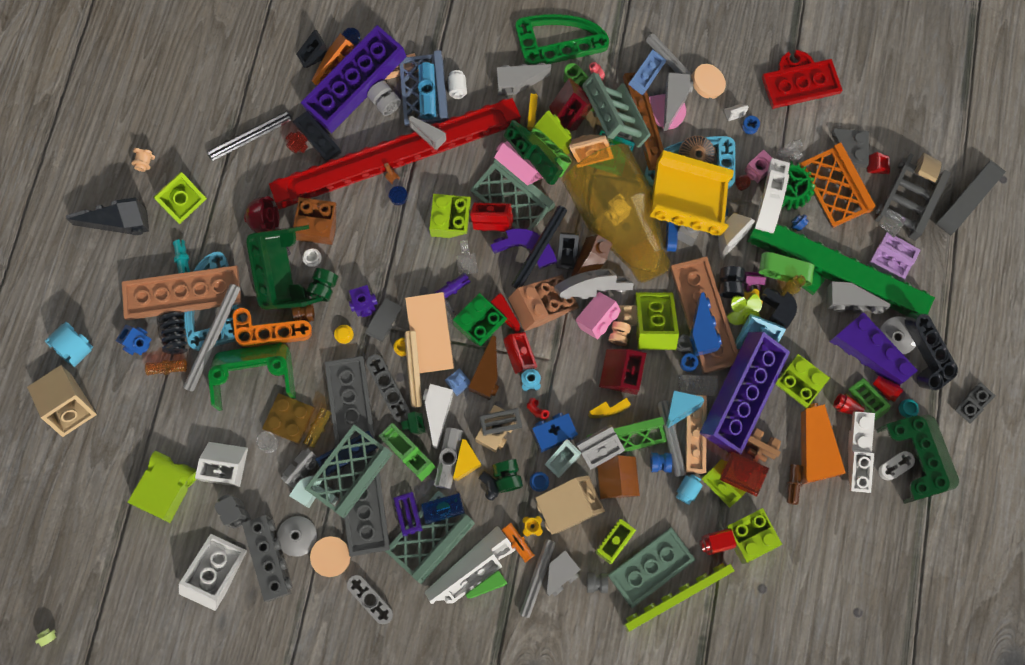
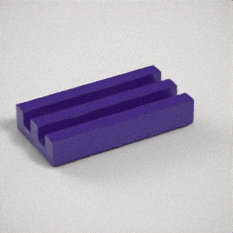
M409 492L394 497L402 535L405 537L410 533L414 534L417 531H423L414 493ZM407 498H410L416 527L413 525ZM400 500H403L410 529H406Z

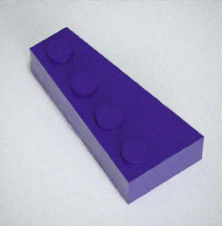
M862 313L829 341L842 348L848 355L854 356L864 366L874 370L877 375L901 385L918 371L865 313Z

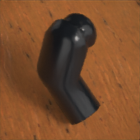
M484 471L478 479L487 485L486 498L493 501L499 495L496 484L497 480Z

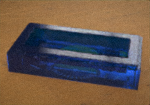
M460 493L421 504L426 524L465 514Z

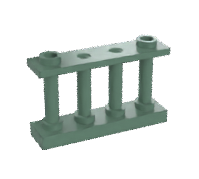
M593 72L582 86L607 137L614 139L619 132L631 135L635 145L640 148L651 134L626 85L621 83L616 90L604 86L599 74Z

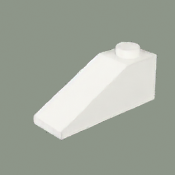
M430 384L429 389L424 391L423 400H425L433 447L438 449L454 393L452 389Z

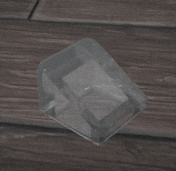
M889 209L879 225L892 237H895L906 218Z

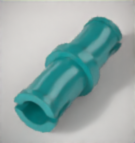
M180 239L173 241L175 251L174 262L177 263L178 274L190 272L188 263L190 258L186 252L185 240H181V243Z

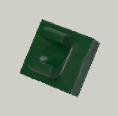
M408 413V420L401 422L402 430H410L414 434L426 433L423 414Z

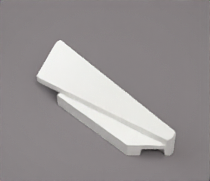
M498 526L425 591V595L431 604L438 600H444L446 603L456 602L502 567L498 560L511 554L515 549H512V544Z

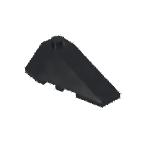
M136 197L112 201L111 206L107 207L99 205L96 206L94 211L82 210L66 215V219L74 226L132 235H142L143 232H149L147 210Z

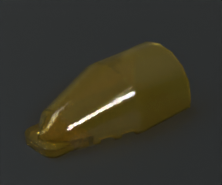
M627 144L611 145L577 163L566 174L563 183L588 230L592 234L599 235L613 243L611 250L631 269L637 281L645 283L665 274L670 267V261L664 250L660 221L649 216L653 190Z

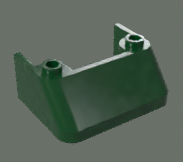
M309 225L287 227L248 235L246 243L257 302L262 309L303 307L322 301V297L307 298L305 288L300 284H293L286 248L295 244V232L309 229Z

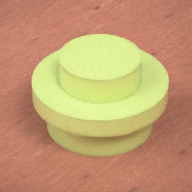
M47 628L37 634L36 644L39 643L42 647L56 639L55 629L50 631Z

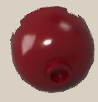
M259 197L253 199L247 205L244 220L250 229L256 233L275 230V227H279V211L277 206L273 207L272 202L274 200L271 197Z

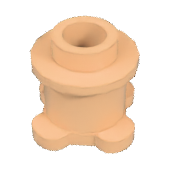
M134 148L133 152L136 153V156L131 163L134 169L141 172L149 170L151 168L149 165L150 161L154 160L155 156L152 155L150 150Z

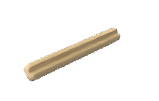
M406 331L404 336L410 402L413 408L421 407L422 396L416 332Z

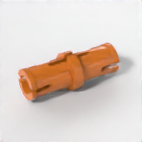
M512 523L502 529V532L511 542L512 549H516L525 563L535 556L524 540L526 539L524 536H520ZM512 535H514V536L516 537V539H517L518 542L521 544V546L523 547L524 550L521 549V547L518 545V543L516 542V540L513 538Z

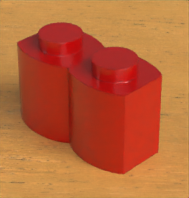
M728 528L703 535L702 540H700L702 552L711 555L736 548L732 529Z

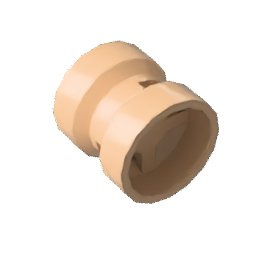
M614 321L612 324L613 332L609 335L608 341L616 345L626 346L628 342L627 334L630 333L631 325Z

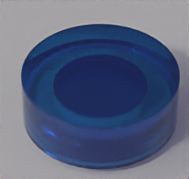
M347 28L342 33L355 46L359 44L361 37L357 29Z
M395 186L390 190L389 198L394 205L400 206L406 203L408 194L404 187Z

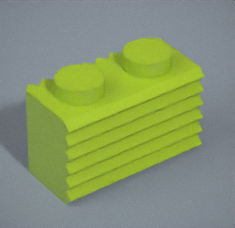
M619 519L602 543H600L598 549L595 550L596 554L609 564H612L636 530L624 520Z

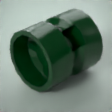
M315 268L312 276L313 282L309 283L306 294L312 298L322 297L323 302H329L333 293L331 288L336 286L339 278L338 275L323 268Z
M516 459L492 465L494 476L498 478L496 484L499 493L510 492L523 487L521 476L517 475L519 468ZM509 472L510 476L505 477V473Z

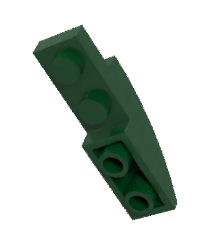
M512 120L503 136L522 159L529 160L549 185H554L564 171L556 162L558 157L537 136L518 122Z

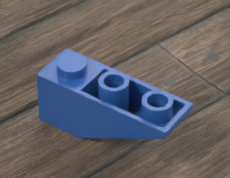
M704 292L700 294L697 301L689 338L694 356L716 352L722 344L721 337L715 330V317L711 316L709 310L711 308L710 300L708 297H705Z

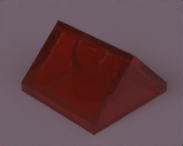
M731 451L726 455L720 480L757 497L769 468Z

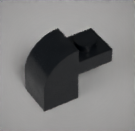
M766 288L760 300L775 308L768 321L782 325L787 329L797 313L795 298L788 291L782 297L777 290Z

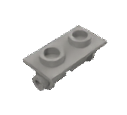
M308 448L302 450L294 460L298 465L295 467L293 464H290L282 473L281 479L294 489L296 484L305 478L316 466L317 461L315 458L317 456Z

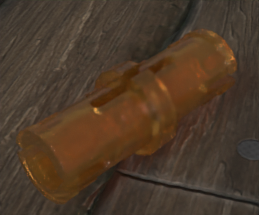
M185 359L176 361L163 360L162 362L145 364L147 376L153 374L169 375L173 372L187 371Z

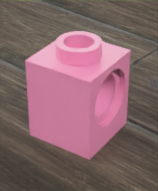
M765 150L761 151L750 161L745 169L747 176L757 183L767 175L772 159ZM756 166H761L763 170L757 169Z

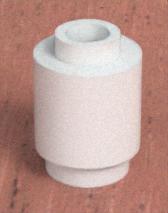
M460 70L451 71L448 76L449 95L454 99H461L467 94L466 77Z

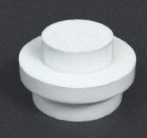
M314 248L306 250L302 257L303 262L309 267L319 265L322 260L321 253Z

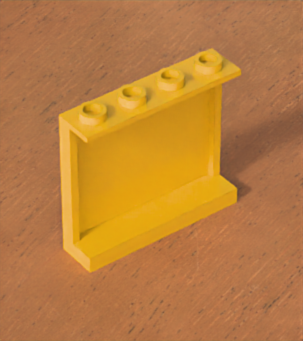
M663 150L656 163L649 216L661 221L664 220L679 226L682 225L697 231L700 230L712 235L721 236L729 226L725 224L728 183L733 177L734 170Z

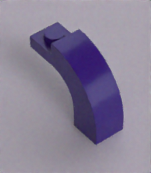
M511 229L506 231L507 239L504 237L495 239L494 243L490 245L494 254L518 246L532 251L540 235L527 229ZM549 243L537 261L539 269L557 263Z

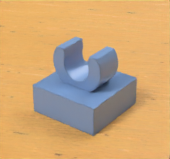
M460 368L444 380L456 396L467 389L471 382Z

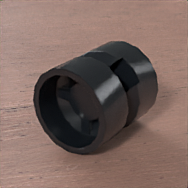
M726 266L720 269V281L722 283L719 285V295L721 297L732 299L734 296H744L745 285L742 283L745 280L744 268Z

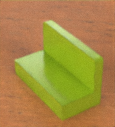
M723 459L702 478L729 508L750 488Z

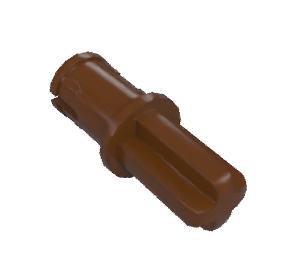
M790 465L789 482H786L788 485L786 502L791 505L799 503L800 487L803 486L801 484L803 466Z

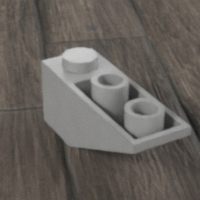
M539 63L537 65L521 64L519 66L504 65L497 67L498 95L518 94L550 76L551 64Z
M831 282L827 287V309H834L835 312L853 310L854 313L872 311L873 314H881L890 307L888 302L853 283Z

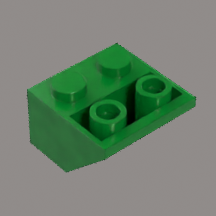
M479 293L453 319V325L467 339L481 347L507 318Z

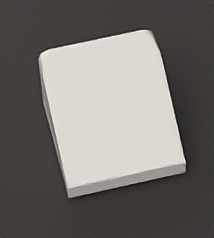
M738 104L724 109L727 120L731 121L744 117L749 107L748 105Z

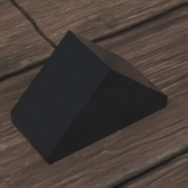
M317 30L311 33L296 53L304 68L322 61L327 52L326 44Z
M560 232L557 268L574 269L577 260L579 234Z

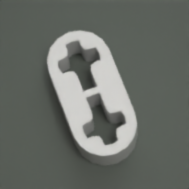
M907 451L895 455L879 467L880 477L884 480L897 478L913 467L915 463L914 456ZM902 457L908 458V461L905 464H898L900 461L903 460ZM894 466L895 469L891 471V474L887 475L885 473L887 468Z

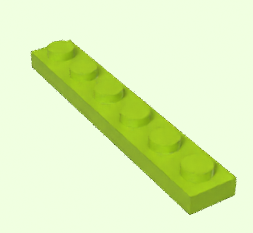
M724 563L717 565L713 568V573L710 575L704 573L695 578L697 582L691 586L688 582L678 588L680 592L672 595V593L663 596L661 598L662 602L656 606L653 602L643 608L645 612L637 615V613H634L627 617V622L623 624L626 631L630 632L735 570L731 564L724 565Z

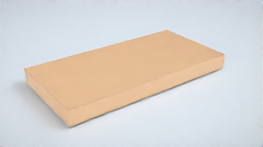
M444 292L405 298L409 329L416 332L419 373L454 369Z

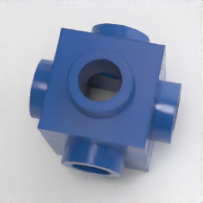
M125 325L115 341L123 345L122 350L127 353L142 355V353L148 350L152 339L146 336L148 332L142 328L137 327L135 329Z

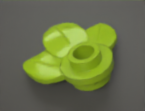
M755 293L748 299L734 296L731 300L733 312L729 313L726 317L733 325H744L750 314L760 317L759 311L762 308V302L759 296Z

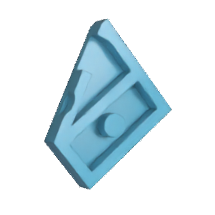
M750 314L735 341L736 348L741 349L748 332H764L779 343L786 329L782 325Z

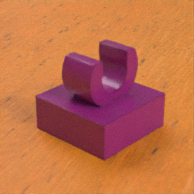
M745 272V289L750 291V286L756 285V289L760 291V284L765 285L766 277L755 272Z

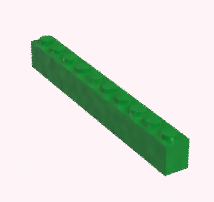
M776 224L774 233L755 229L754 225L747 240L748 243L768 252L811 263L815 266L814 271L832 282L853 283L890 304L889 308L906 316L910 313L928 315L935 299L925 290H918L912 287L910 283L896 280L890 274H883L873 266H866L856 258L844 256L840 251L831 250L825 247L823 243L814 242L803 234L790 231L788 227L783 225L779 226Z

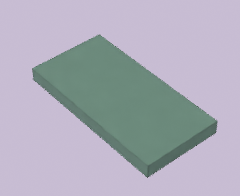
M670 527L610 572L608 577L632 609L696 559L672 527Z

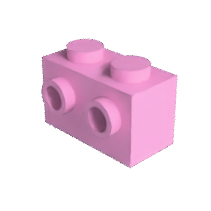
M598 292L596 297L591 300L575 321L582 331L598 340L606 332L613 320L617 319L621 310L615 300Z

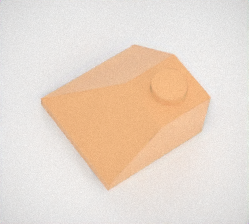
M583 135L572 139L569 145L580 167L615 158V154L606 136Z

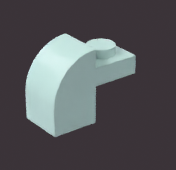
M308 476L300 480L289 495L310 508L316 497L306 491L305 487L314 476ZM317 481L311 489L316 493L325 492V488H322L324 481ZM335 493L329 494V502L333 505L339 499L334 495ZM320 495L326 500V495Z

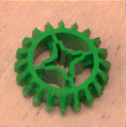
M792 161L789 162L788 185L781 207L786 206L787 211L791 207L794 210L798 209L799 206L801 208L804 207L814 195L815 184L813 182L815 178L810 177L811 171H805L806 166L803 168L799 167L800 162L796 165ZM803 187V194L797 196L798 189Z

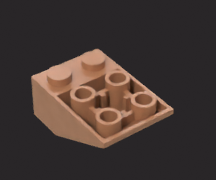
M563 275L519 287L509 296L508 299L524 331L544 325L579 308L574 297L570 299L561 298L554 290L555 285L565 280Z

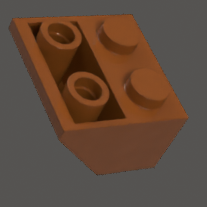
M299 197L293 227L309 225V229L296 231V240L333 245L336 230L337 203Z

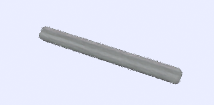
M230 284L183 386L184 389L194 391L238 296L239 286Z

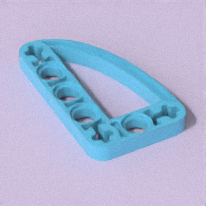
M727 136L705 137L712 143L713 147H717V166L734 170L733 177L728 183L729 189L735 182V141ZM684 141L673 144L664 150L678 153ZM724 143H727V146H729V148H728V150H727V154H724V153H725V146H723ZM728 159L731 162V166L725 167L721 161ZM647 166L644 181L646 184L653 186L654 180H651L650 175L653 173L655 176V170H648Z
M214 252L204 257L194 271L207 270L209 267L210 269L219 268L214 263L217 261L216 258L221 259V268L229 267L228 260L223 253ZM233 305L232 309H238L239 305ZM194 311L184 312L187 342L192 349L200 351L204 342L203 339L206 338L205 335L208 334L210 328L196 332ZM241 315L237 318L239 322H242ZM233 317L227 318L221 331V338L216 341L215 346L236 341L235 335L230 333L233 331L231 324L233 323ZM244 333L240 335L239 340L244 336ZM197 337H198L200 340H202V341L199 342V345H198V346H197L195 343H193V342L196 341V338H197Z

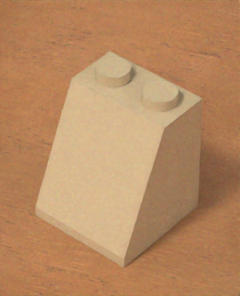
M62 365L27 387L41 419L62 437L97 415L72 374Z
M589 475L576 477L536 497L537 509L543 514L545 527L552 535L605 512Z

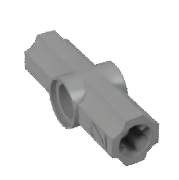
M446 427L434 482L436 487L451 489L463 435L462 430ZM446 454L454 456V460L451 463L443 461Z

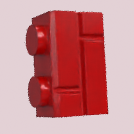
M473 203L470 213L473 230H497L500 232L511 230L513 223L511 203Z

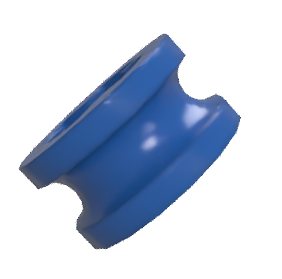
M755 116L746 117L742 124L743 131L747 134L756 133L760 126L759 119ZM748 123H750V124H755L754 127H752V126H749V127H748V126H747Z
M688 353L682 357L680 366L683 371L692 372L697 368L699 360L694 354ZM687 358H689V361L690 359L693 360L692 367L685 365Z

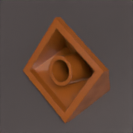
M617 455L597 466L600 499L640 496L636 457Z

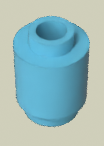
M693 474L690 476L685 475L676 491L678 493L676 498L688 505L692 501L694 502L703 486L700 483L701 479Z

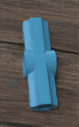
M424 62L418 65L420 117L430 120L436 117L434 64ZM427 89H430V90H431L430 92H427V93L424 92V91L427 90Z

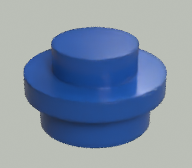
M800 214L791 221L793 223L791 228L797 231L802 230L809 222L805 214L802 216Z
M536 472L530 478V486L536 492H543L549 486V478L543 472Z

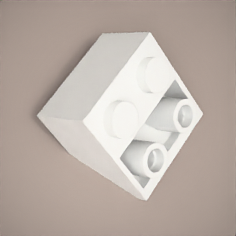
M208 442L199 458L195 479L203 482L240 487L248 448Z

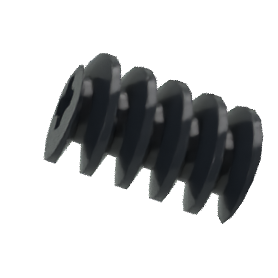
M170 312L159 317V322L162 323L160 325L162 330L160 335L163 338L161 344L164 345L162 347L164 353L182 354L188 351V349L182 348V346L187 345V342L181 341V339L186 338V335L180 334V332L185 331V327L179 326L185 322V320L179 319V317L184 315L183 312Z

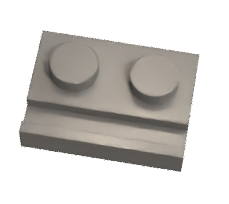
M611 424L576 443L590 470L625 451Z

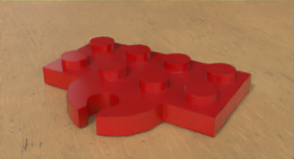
M795 50L794 57L798 60L797 63L790 61L789 57L791 54L787 52L779 62L778 71L762 75L772 109L841 94L843 91L832 59L814 62L810 55L800 50Z

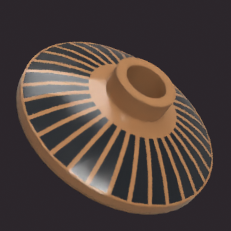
M702 136L687 138L681 144L678 152L679 155L710 164L713 163L715 158V150L712 143ZM696 151L701 152V156L699 158L695 155Z

